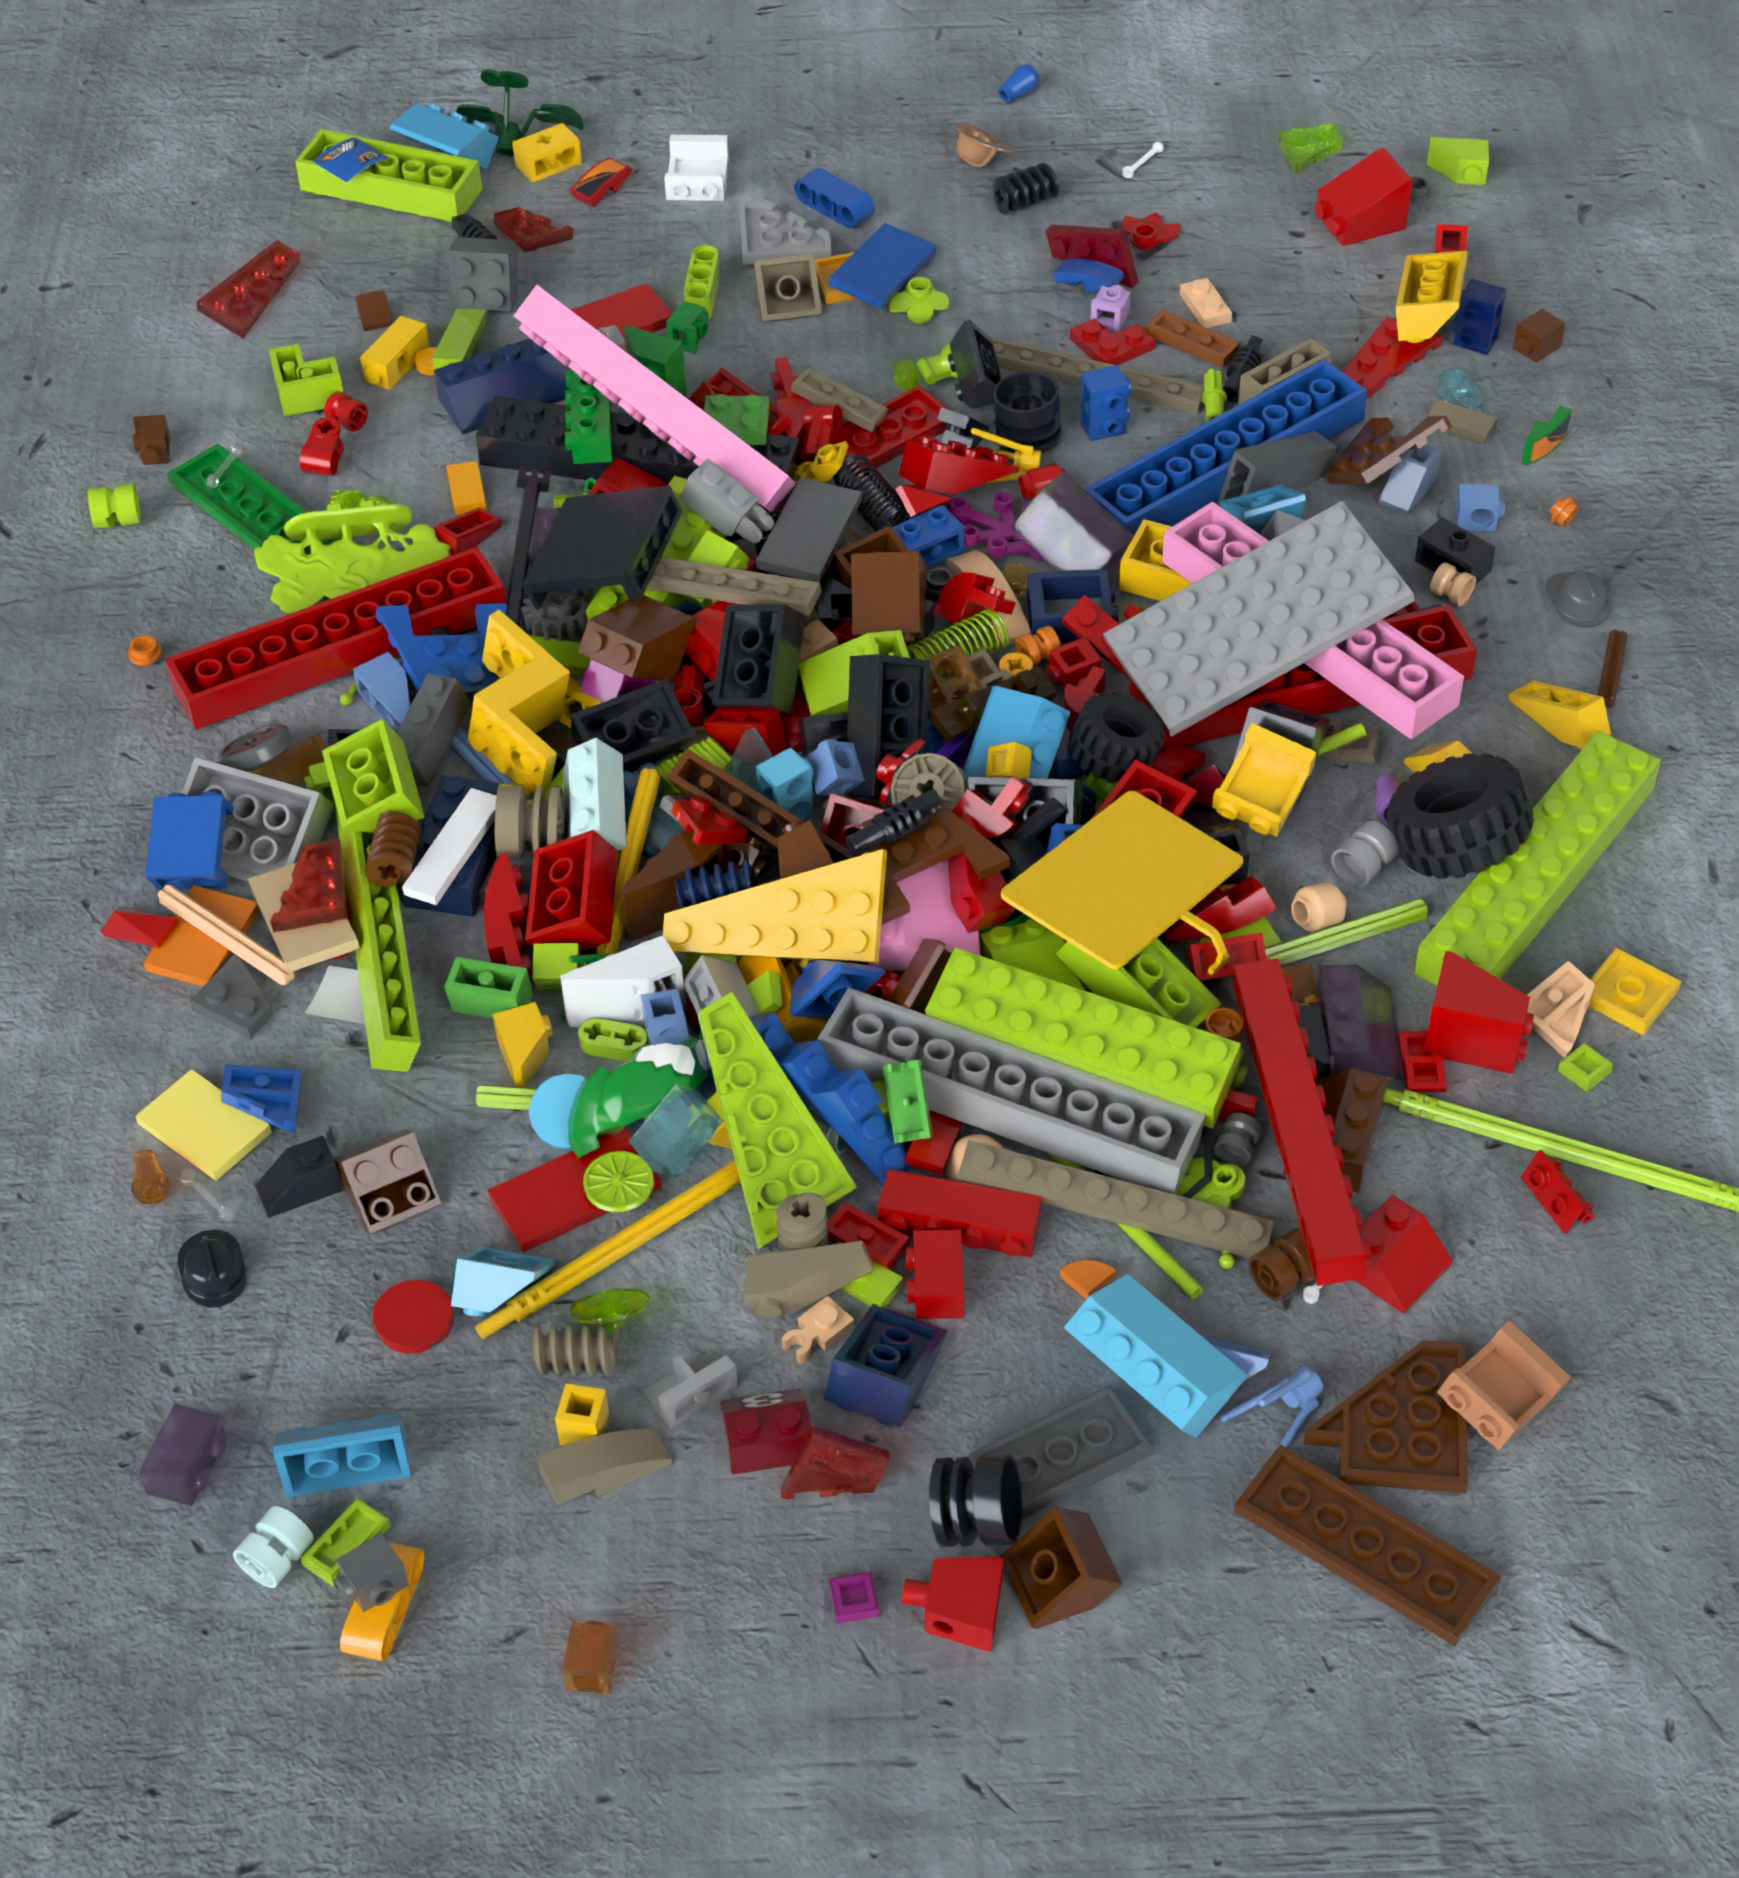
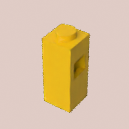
M400 316L360 356L364 381L390 390L415 365L416 353L430 347L427 324Z

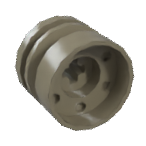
M933 753L915 755L905 761L894 774L891 786L893 805L900 803L901 800L911 795L917 797L924 794L925 787H933L942 800L941 804L952 811L967 791L969 776L967 772L945 756Z
M499 784L495 808V849L497 858L500 854L507 852L509 859H522L526 843L532 844L534 854V850L544 847V844L550 845L566 839L567 807L563 799L561 785L551 786L549 801H546L544 785H537L533 801L527 800L524 784Z

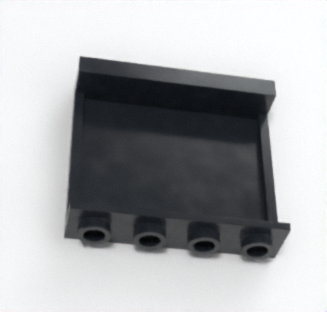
M671 486L566 497L522 584L526 595L529 596L535 609L541 608L548 592L612 585H622L629 601L641 600L683 512Z

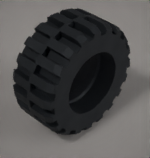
M1469 753L1455 758V756L1448 757L1443 762L1437 764L1434 762L1427 765L1426 769L1421 772L1416 771L1410 775L1407 782H1402L1397 787L1396 793H1393L1387 810V819L1402 860L1412 870L1427 877L1434 875L1438 879H1447L1448 876H1455L1456 878L1465 877L1467 873L1476 872L1477 874L1485 871V868L1494 864L1496 866L1502 863L1507 855L1512 856L1519 850L1520 844L1526 842L1534 822L1533 811L1518 769L1504 758L1494 757L1486 753H1482L1480 756Z

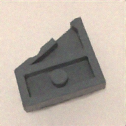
M236 954L190 1000L193 1011L250 1039L273 1015L270 1002L240 957Z

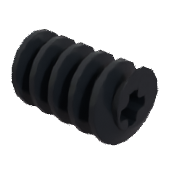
M1043 162L1037 164L1036 167L1031 166L1026 170L1022 169L1016 173L1007 174L1005 177H997L993 184V196L997 209L1004 215L1008 213L1009 208L1012 211H1017L1019 205L1022 208L1028 207L1029 201L1033 205L1037 204L1039 197L1042 201H1046L1049 199V193L1055 198L1059 194L1060 187L1052 168Z

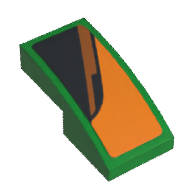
M1559 406L1549 424L1536 421L1526 438L1521 464L1530 465L1551 453L1563 441L1568 432L1572 409Z

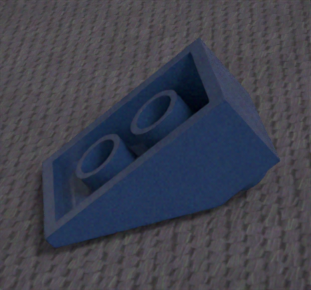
M872 1304L833 1358L824 1400L837 1404L843 1410L856 1411L875 1418L879 1423L894 1425L900 1428L917 1401L948 1330Z

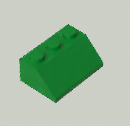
M626 325L624 328L626 353L687 398L683 342Z

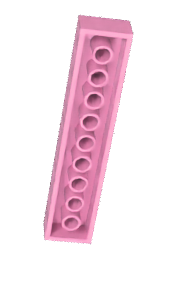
M535 286L514 314V317L522 323L518 329L538 346L546 349L566 367L568 365L570 369L576 372L588 384L592 385L594 382L593 386L613 403L616 404L618 402V405L635 420L641 423L645 419L643 424L664 442L669 437L668 443L689 461L694 456L693 462L700 466L709 458L759 498L757 505L764 509L767 514L782 512L796 486V483L786 473L541 287Z
M1211 502L1165 531L1162 562L1193 584L1269 542V540L1214 502ZM1383 619L1304 662V664L1411 740L1456 709L1460 703L1464 676Z

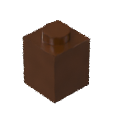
M1543 308L1517 324L1513 349L1537 363L1561 348L1565 322Z

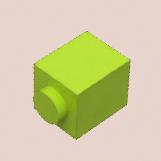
M578 943L534 944L533 981L537 990H562L561 975L588 965V963H571L569 961V957L572 955H582Z

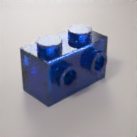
M1476 279L1470 280L1466 288L1462 289L1458 313L1452 322L1451 331L1455 332L1453 345L1484 355L1489 354L1499 338L1506 288Z

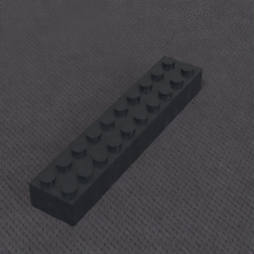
M494 396L476 434L479 463L483 466L519 471V465L526 466V472H532V467L539 468V474H543L546 469L551 470V475L588 480L589 478L599 479L618 457L667 483H670L674 476L688 479L699 467L693 462L694 456L689 461L668 443L669 437L664 442L643 424L645 419L640 423L628 413L612 412V462L573 463L572 451H566L565 431H571L566 430L565 411L571 410L566 409V405ZM767 434L766 445H749L793 480L797 467L801 465L800 438Z

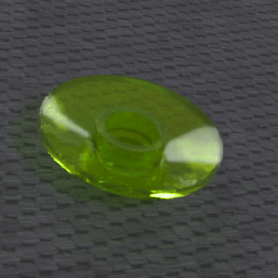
M638 1289L606 1290L591 1294L575 1302L570 1308V1315L577 1322L589 1325H604L606 1331H614L616 1325L618 1329H621L625 1326V1320L631 1319L644 1311L650 1304V1298L646 1292Z

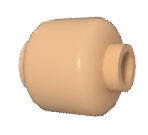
M1321 882L1305 886L1297 891L1291 905V913L1298 925L1304 930L1314 933L1341 924L1345 918L1347 901L1340 889L1333 883Z

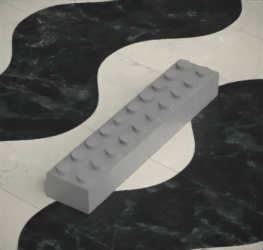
M849 987L818 1037L819 1043L838 1071L862 1068L871 1083L882 1080L885 1085L882 1066L921 1060L929 1110L1133 1184L1176 1195L1200 1144L1206 1115L1204 1113Z

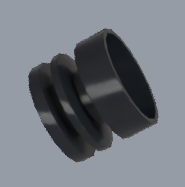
M1027 371L1008 375L997 383L993 390L996 435L1022 445L1034 446L1033 450H1040L1041 453L1056 446L1061 439L1062 428L1061 413L1059 412V386L1055 379L1043 373ZM999 444L1000 447H1002L1008 452L1015 453L1016 451L1015 449Z
M1011 1454L980 1456L975 1469L968 1456L957 1457L955 1461L952 1457L936 1458L930 1476L929 1505L933 1532L936 1541L941 1547L957 1546L958 1542L962 1547L972 1546L977 1538V1533L985 1546L1013 1545L1017 1543L1022 1526L1023 1501L1019 1470Z

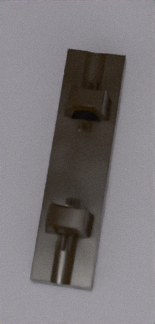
M1038 666L1030 670L1021 671L1016 676L977 692H970L960 699L935 708L931 711L928 718L947 744L977 732L993 686L1042 697L1048 701L1054 700L1058 691L1048 681Z

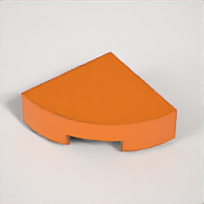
M1081 1260L1063 1266L1060 1269V1278L1087 1300L1090 1295L1103 1289L1116 1279V1270L1099 1261Z

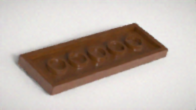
M1281 1444L1235 1503L1234 1512L1455 1647L1499 1585L1501 1575Z

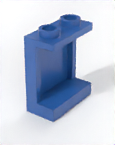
M204 792L201 796L170 793L167 797H154L145 877L158 890H162L166 885H173L177 889H192L194 885L206 889L226 888L228 874L221 868L226 815H233L234 807L222 794L217 792Z

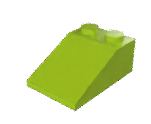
M1031 918L1024 923L1009 927L998 926L991 931L979 934L981 956L1084 990L1079 977L1056 955L1065 944L1062 937Z

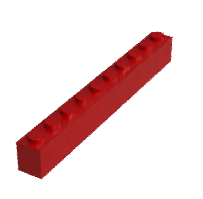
M1278 958L1233 965L1234 992L1316 1285L1322 1286L1364 1279L1365 1262L1371 1261L1370 1245L1368 1238H1361L1359 1230L1362 1229L1360 1211L1357 1205L1351 1206L1349 1200L1353 1197L1351 1180L1348 1174L1342 1175L1340 1168L1344 1166L1342 1150L1339 1144L1333 1145L1331 1139L1335 1136L1334 1124L1331 1114L1324 1115L1323 1108H1326L1322 1085H1315L1314 1079H1317L1316 1063L1313 1056L1307 1057L1306 1050H1309L1306 1029L1299 1028L1297 1022H1300L1297 1000H1290L1289 997L1292 994L1290 975L1288 972L1282 973Z

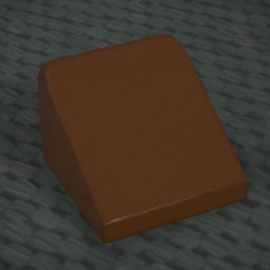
M384 290L359 294L355 297L358 315L364 331L387 327L393 324Z

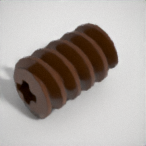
M387 811L379 815L365 866V874L374 885L379 887L393 886L396 883L406 881L411 875L417 847L420 842L419 838L422 834L421 825L416 819L396 811Z

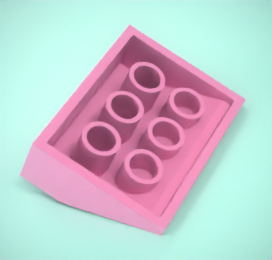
M948 859L896 882L910 904V912L881 925L879 963H869V965L879 966L887 971H904L924 938L940 940L946 944L944 949L950 953L956 947L980 955L979 931L968 933L951 903Z

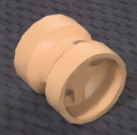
M1444 562L1436 570L1431 580L1430 592L1437 596L1445 595L1449 597L1450 602L1462 606L1467 602L1474 590L1476 577L1467 572L1459 573L1455 566Z

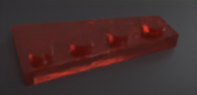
M276 240L197 301V310L239 337L244 338L299 265L300 253Z

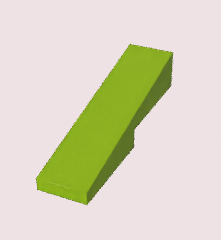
M456 308L432 357L434 370L451 363L472 358L473 351L479 348L489 310Z

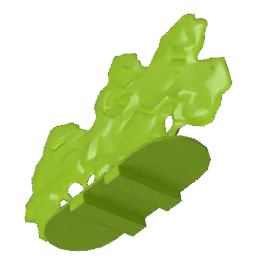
M373 500L360 501L359 507L341 509L340 503L327 504L325 511H314L297 515L286 522L284 531L288 537L293 540L302 541L301 543H292L279 535H270L263 542L262 547L254 549V555L258 569L280 578V581L273 587L270 600L274 604L279 605L282 611L291 614L315 605L323 596L332 599L451 556V546L439 541L436 537L435 529L427 524L415 525L410 528L406 535L396 533V531L410 524L413 519V510L401 504L374 506ZM380 534L377 541L370 545H358L352 538ZM391 537L392 541L398 539L405 547V550H395L390 546L387 538ZM342 538L341 540H337L330 545H323V543L320 541L326 539ZM405 538H411L413 540V544H408L405 541ZM380 541L385 543V547L382 549L378 548ZM310 545L311 554L306 555L304 549Z

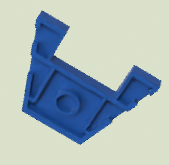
M506 603L477 604L474 612L479 634L414 636L408 605L377 607L376 618L379 624L383 623L389 634L388 640L393 648H397L404 660L403 666L417 691H419L427 673L458 679L468 699L474 698L476 693L493 684L495 673L488 670L482 662L489 615L497 610H501L506 615Z

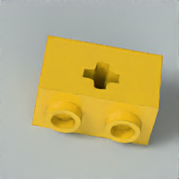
M563 123L512 142L515 166L531 183L582 164L580 140Z

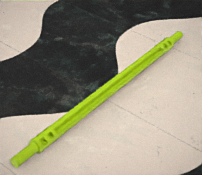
M1390 1088L1386 1090L1384 1103L1400 1107L1399 1111L1535 1152L1542 1150L1548 1156L1739 1212L1738 1187L1405 1089L1404 1092Z

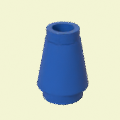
M1029 64L1018 66L1002 87L998 89L999 96L1003 101L1009 103L1035 90L1040 81L1039 74Z

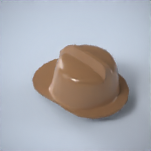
M963 122L956 124V128L960 132L956 144L958 156L973 167H984L989 164L998 150L1010 153L1016 151L1013 147L994 139L991 135L973 125Z

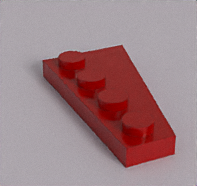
M1387 316L1342 372L1367 390L1366 398H1368L1385 386L1388 378L1399 376L1404 372L1405 366L1412 361L1417 363L1423 359L1426 351L1429 349L1435 350L1440 347L1442 335L1435 333L1430 339H1424L1417 343H1410L1407 340L1399 341L1397 319Z

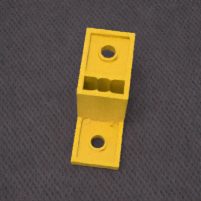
M497 610L489 615L482 662L488 670L497 674L501 679L474 695L467 740L477 752H481L489 759L500 773H505L516 784H524L526 794L533 799L537 785H544L546 790L551 784L557 753L536 733L562 717L570 671L501 610Z

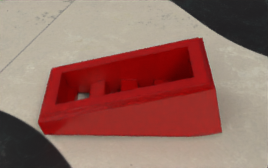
M478 507L436 525L434 529L437 539L451 546L450 554L452 556L477 546L502 527V520Z

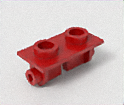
M1538 1150L1521 1178L1562 1232L1567 1234L1575 1221L1585 1224L1593 1219V1205L1585 1200L1578 1189L1573 1190L1571 1188L1573 1183L1561 1169L1558 1160L1551 1159L1542 1150Z

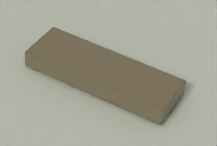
M806 367L793 381L790 390L817 405L839 404L844 419L872 433L886 418L888 413L887 407L809 367Z

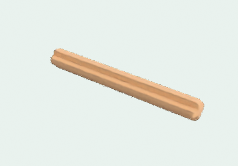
M166 885L162 890H159L158 897L162 905L280 985H287L290 980L295 978V972L288 971L283 959L173 885Z

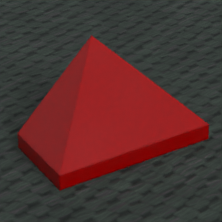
M900 485L896 488L910 517H916L944 505L952 499L935 491L925 490L917 485Z
M121 906L114 911L101 932L107 937L160 948L179 924L177 917Z

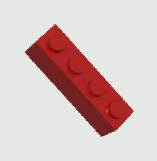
M888 1169L878 1203V1220L910 1236H913V1231L961 1229L962 1245L968 1248L999 1251L1010 1256L1032 1257L1041 1223L1042 1197Z

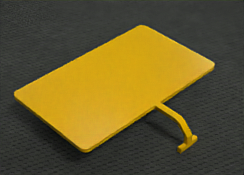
M1128 791L1006 885L1001 891V898L1111 969L1122 968L1177 920L1182 919L1211 937L1218 953L1215 963L1208 970V973L1213 975L1229 961L1231 955L1227 954L1228 952L1220 933L1213 926L1190 913L1189 910L1242 866L1243 857L1140 793Z

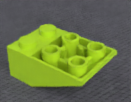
M901 630L867 633L800 662L798 673L811 716L848 712L850 656L882 654L910 658Z

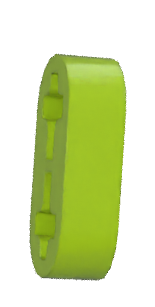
M592 1018L583 1022L578 1029L581 1050L591 1056L627 1062L638 1052H632L640 1046L648 1045L646 1031L634 1024ZM596 1034H600L596 1037L595 1040L592 1039L595 1037ZM631 1041H637V1042H633L631 1046H626V1045H629V1044L631 1043Z

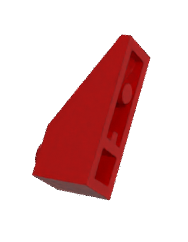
M962 815L960 819L977 831L969 815ZM964 853L948 859L951 903L967 932L971 933L1003 924L1016 908L1001 898V891L1007 885L1001 872L980 880Z

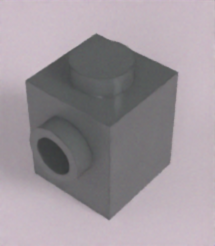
M382 1533L336 1559L341 1575L336 1579L337 1586L347 1602L355 1599L363 1613L374 1606L387 1603L395 1593L409 1585L402 1561Z

